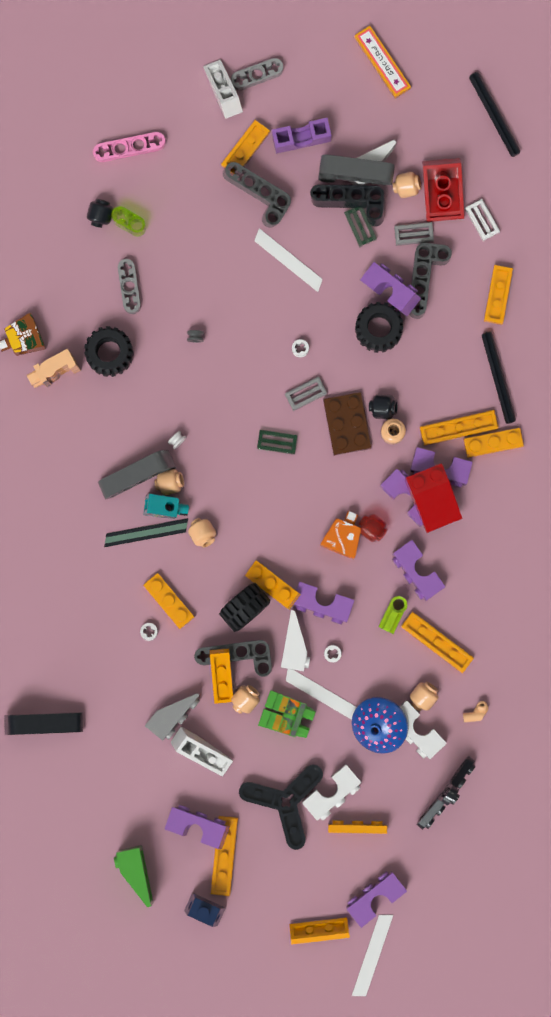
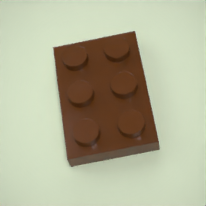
M361 392L323 399L333 455L371 449Z

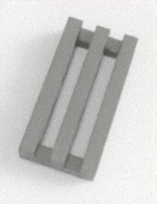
M432 222L394 226L396 246L434 242ZM429 228V231L399 233L400 230ZM429 235L427 238L400 240V238Z
M319 377L285 393L293 411L327 395ZM318 383L317 387L291 399V395ZM321 389L322 392L294 405V402Z

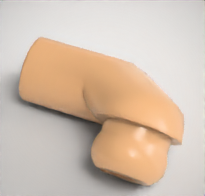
M480 701L473 712L463 713L464 723L481 721L488 712L487 703Z

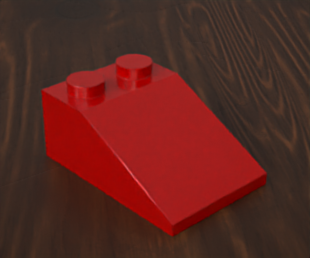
M460 158L422 161L426 221L464 219Z
M442 463L405 478L406 485L426 533L463 519Z

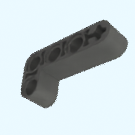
M322 155L318 179L327 183H333L336 179L378 185H392L395 165L381 161Z
M236 162L229 163L223 170L224 179L268 206L262 216V222L266 227L272 228L279 224L290 206V196ZM232 168L235 169V174L233 176L230 175V170ZM251 178L253 186H247L244 179ZM262 187L269 190V196L261 194ZM278 197L285 200V206L278 205ZM269 213L275 215L276 222L272 223L268 220L267 216Z
M421 243L416 248L411 286L414 288L421 286L425 292L417 294L421 298L419 303V309L421 310L419 313H416L415 309L410 312L409 315L414 319L422 318L427 308L431 265L442 266L450 261L452 251L446 245ZM425 249L429 255L422 257L419 255V251ZM443 251L447 254L448 257L446 259H440L438 257V252ZM424 268L427 274L421 276L417 274L416 270Z
M161 450L99 480L98 484L105 499H110L162 472L175 469L176 466L169 450Z
M263 640L204 647L198 649L194 655L195 661L198 664L211 665L210 658H206V662L198 659L202 651L205 654H210L212 649H229L230 662L253 659L255 672L261 677L268 676L272 671L269 645ZM258 644L266 646V652L262 655L257 654L255 651V647ZM240 646H244L247 649V654L244 657H239L236 654V650ZM260 663L268 664L269 670L267 673H259L258 665Z

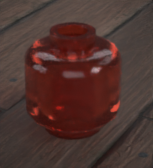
M371 514L368 517L365 515L359 522L361 526L360 534L371 542L380 541L388 531L386 528L387 523L376 514Z

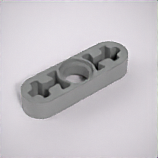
M273 58L235 72L231 77V82L236 90L247 89L279 77L283 73V63L281 60ZM272 64H275V66H280L278 67L277 72H275L273 69L269 70L272 68ZM263 67H266V70H269L267 76L265 69ZM254 70H260L263 73L260 79L252 77ZM247 73H249V79L251 82H248V78L246 76ZM237 77H240V79L247 78L243 80L242 85H239L238 82L235 83L237 81Z
M123 259L118 263L123 307L127 313L136 314L140 311L141 303L135 265L131 260ZM124 264H128L129 267H132L129 269L130 277L122 280V277H126V273L121 268H124ZM133 282L135 285L134 290L126 291L124 289L125 283ZM125 295L132 296L134 303H137L133 310L127 307L130 304L129 297L125 298Z

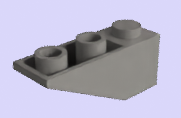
M198 693L156 711L145 727L162 741L165 738L169 740L176 732L173 728L177 723L181 725L188 717L185 713L189 708L194 709L200 702L198 699L200 695Z

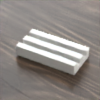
M482 199L465 208L483 242L500 233ZM478 205L481 206L494 231H490L477 207ZM471 209H474V211H475L477 217L479 218V220H480L482 226L484 227V229H485V231H486V233H487L486 235L484 234L483 230L481 229V227H480L478 221L476 220V218H475L473 212L471 211Z

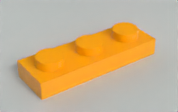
M254 120L221 163V166L225 168L229 163L236 162L244 167L270 134V130ZM232 168L230 173L234 175L235 169Z
M494 265L484 322L503 324L513 268Z
M520 428L463 439L467 458L524 447Z
M257 560L245 574L248 579L256 583L289 610L301 595Z
M158 573L143 585L179 629L195 618Z
M229 649L210 650L214 704L232 702L233 689Z
M332 820V824H328V833L387 834V825H383V821H371V824H363V821L354 820L352 824H344V820Z
M347 917L289 924L291 945L350 938Z

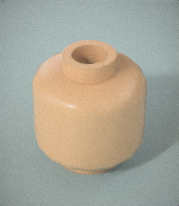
M414 172L399 174L396 176L395 182L392 183L394 193H398L401 198L416 196L419 190L422 189L419 175H415Z
M389 419L383 423L380 434L386 443L395 445L403 440L406 428L402 421Z
M170 469L158 474L154 483L156 489L160 490L163 495H170L181 491L182 487H184V478L181 472H178L176 469Z
M197 518L191 522L188 534L196 546L205 548L214 543L216 530L208 519L201 520V518Z
M429 682L419 683L410 694L411 705L418 711L430 710L439 699L438 689Z
M251 685L240 686L231 698L233 709L239 714H242V712L246 714L251 713L260 702L259 692Z

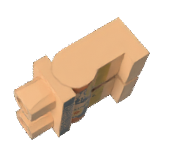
M65 349L47 359L41 365H34L35 371L26 376L31 385L36 389L43 384L46 387L51 386V382L57 381L61 375L70 370L75 374L81 371L72 353Z

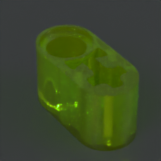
M122 206L113 209L112 219L116 226L136 237H140L146 232V224L142 217ZM124 214L125 219L120 218L118 220L117 215L121 216ZM139 222L142 224L139 230L132 228L134 223Z

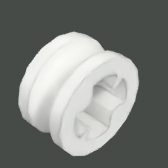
M298 339L293 343L292 352L296 357L301 358L308 354L309 345L305 340ZM301 344H303L304 349L306 350L304 352L301 351L300 353H297V348H295V346H300Z
M178 431L168 441V444H172L173 448L177 449L187 437L182 436L181 431Z
M146 623L141 627L140 633L144 640L151 641L156 638L158 631L154 624ZM146 627H151V630L155 631L154 635L151 634L152 637H147V634L143 633L144 629L147 630Z
M336 645L328 646L324 651L325 659L333 663L340 660L342 655L341 649ZM336 649L338 657L330 659L328 657L330 654H327L328 650Z

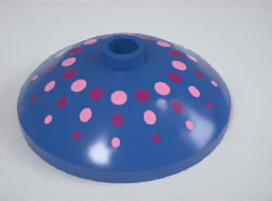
M372 697L364 700L355 709L352 716V730L358 742L366 749L375 753H390L397 750L406 740L408 720L403 710L392 700L383 697ZM373 727L377 728L378 732H375Z

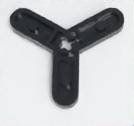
M469 756L464 760L442 793L416 824L422 830L425 827L429 829L435 821L433 817L436 814L440 816L446 808L444 804L447 806L455 804L460 797L457 793L466 782L465 775H470L476 767L474 765L475 760Z
M309 765L283 791L246 782L240 786L239 795L246 802L278 810L288 846L291 849L299 850L305 845L306 839L297 804L322 780L323 771L318 765ZM291 794H294L289 801L291 805L283 807L281 805V798H288Z

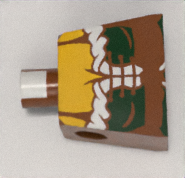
M31 313L4 329L7 338L0 340L1 352L12 348L16 356L46 349Z

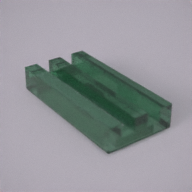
M353 208L344 212L359 248L377 240L371 225L367 221L363 208ZM357 211H360V214L371 236L370 238L367 237L364 231V228L356 213ZM350 214H353L358 228L363 236V241H361L358 235V232L354 226Z
M260 430L257 449L295 455L298 435ZM263 435L293 439V443L265 439ZM263 442L292 447V449L263 446L261 444Z

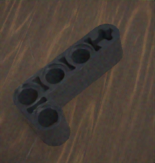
M315 185L310 191L311 201L316 207L366 208L367 221L371 226H379L384 221L385 198L384 191L379 186ZM336 194L343 195L340 199L333 198ZM355 194L362 196L360 199L352 198ZM376 194L381 196L378 200H374L371 198L373 195ZM375 212L380 214L377 218H372L370 216L372 213Z
M82 713L4 715L5 735L83 732Z

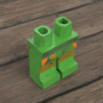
M270 690L265 707L283 714L280 715L264 709L258 726L292 737L307 738L310 728L300 724L302 718L313 721L316 711L307 707L305 703Z

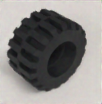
M380 302L368 304V307H364L357 316L355 326L357 340L360 341L362 346L367 347V350H374L375 353H378V351L383 353L388 349L391 350L398 344L403 333V318L400 317V312L396 311L393 305L391 307L388 306L386 302L384 304H380ZM374 318L387 320L391 327L389 334L384 337L373 336L368 330L369 322Z
M106 326L103 329L100 327L97 332L93 331L91 333V337L88 336L87 344L84 346V354L89 366L97 374H102L105 377H108V375L114 377L116 376L115 374H122L123 370L129 368V364L133 360L132 356H134L133 346L128 336L118 328ZM106 342H115L120 347L119 356L110 362L102 361L98 356L100 346Z
M252 583L230 600L221 609L219 615L236 632L260 614L269 605L271 600L256 583Z

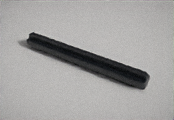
M478 72L471 74L469 79L511 157L520 154V149Z
M485 332L482 334V340L505 423L510 424L516 421L492 332Z

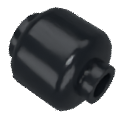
M96 199L90 202L87 219L92 221V226L102 228L103 225L110 224L113 207L110 206L108 201Z
M377 394L369 402V412H372L375 419L389 420L397 414L398 402L392 395Z

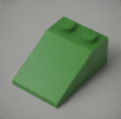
M142 845L119 850L114 857L115 867L119 868L122 876L147 907H151L154 902Z

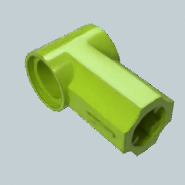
M394 596L390 600L378 626L379 628L394 634L404 611L407 609L405 598ZM396 599H401L404 603L403 608L400 610H396L393 607V602Z

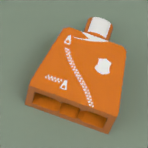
M347 511L344 521L336 518L320 546L354 560L361 528L355 526L358 515Z

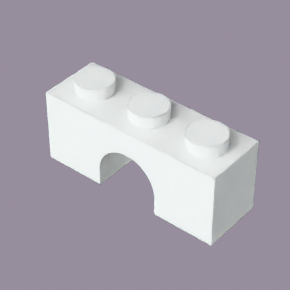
M405 701L400 708L408 720L406 741L410 745L414 743L418 747L416 751L423 759L426 757L431 759L447 743L434 729L426 735H418L413 729V723L420 714L408 701Z
M346 764L331 776L337 784V791L333 796L324 797L316 789L302 801V804L317 821L320 818L322 821L331 814L329 811L334 806L338 808L346 801L344 798L349 793L353 795L361 788L359 784L362 782Z

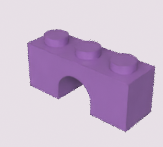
M328 118L309 121L308 125L301 128L286 126L273 129L272 139L276 154L331 142Z
M373 262L360 281L378 295H381L386 288L392 287L393 293L387 301L404 315L408 316L421 299L416 294L418 290L410 284L407 287L402 284L404 280L396 273L394 276L389 274L390 269L381 263L379 266Z
M417 447L410 472L416 474L435 466V452ZM456 457L452 459L451 466L445 469L451 486L461 488L462 485H467L472 466L471 461Z
M396 469L380 485L392 500L400 494L410 495L405 482V478L409 476L403 470L399 471ZM413 504L407 515L421 527L423 523L415 504Z
M413 540L392 554L394 556L392 559L397 568L402 567L404 570V578L409 584L413 583L417 588L414 591L420 600L424 598L427 601L445 588V585L435 571L428 576L417 574L415 562L423 554Z
M299 582L296 591L301 595L294 603L296 610L306 612L307 609L313 611V615L324 619V616L332 618V622L340 625L343 622L347 623L354 603L353 599L336 594L332 604L322 606L316 601L315 597L318 588Z
M183 805L172 807L165 830L186 836L189 828L193 824H197L203 831L200 843L217 849L223 848L230 826L225 825L226 821L215 818L214 821L207 818V814L199 811L196 814L189 812L190 808Z
M392 871L390 873L384 872L378 877L379 882L374 886L372 883L362 890L364 894L360 897L354 896L347 902V911L361 928L376 917L375 912L371 908V901L374 897L383 895L393 903L407 892Z

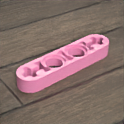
M152 132L99 143L94 147L93 155L99 162L117 160L162 150L165 147L166 140L162 133ZM155 137L162 140L159 142L160 145L156 146L155 143H149L150 148H147L145 139H148L149 142L155 141ZM135 141H142L144 147L136 150L133 147ZM119 144L125 146V151L121 154L115 152V147ZM111 146L113 155L110 156V152L104 153V157H101L100 154H97L99 153V149H103L104 151H110L109 147Z

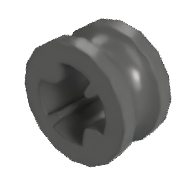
M187 331L189 338H187L188 342H204L202 338L204 331Z

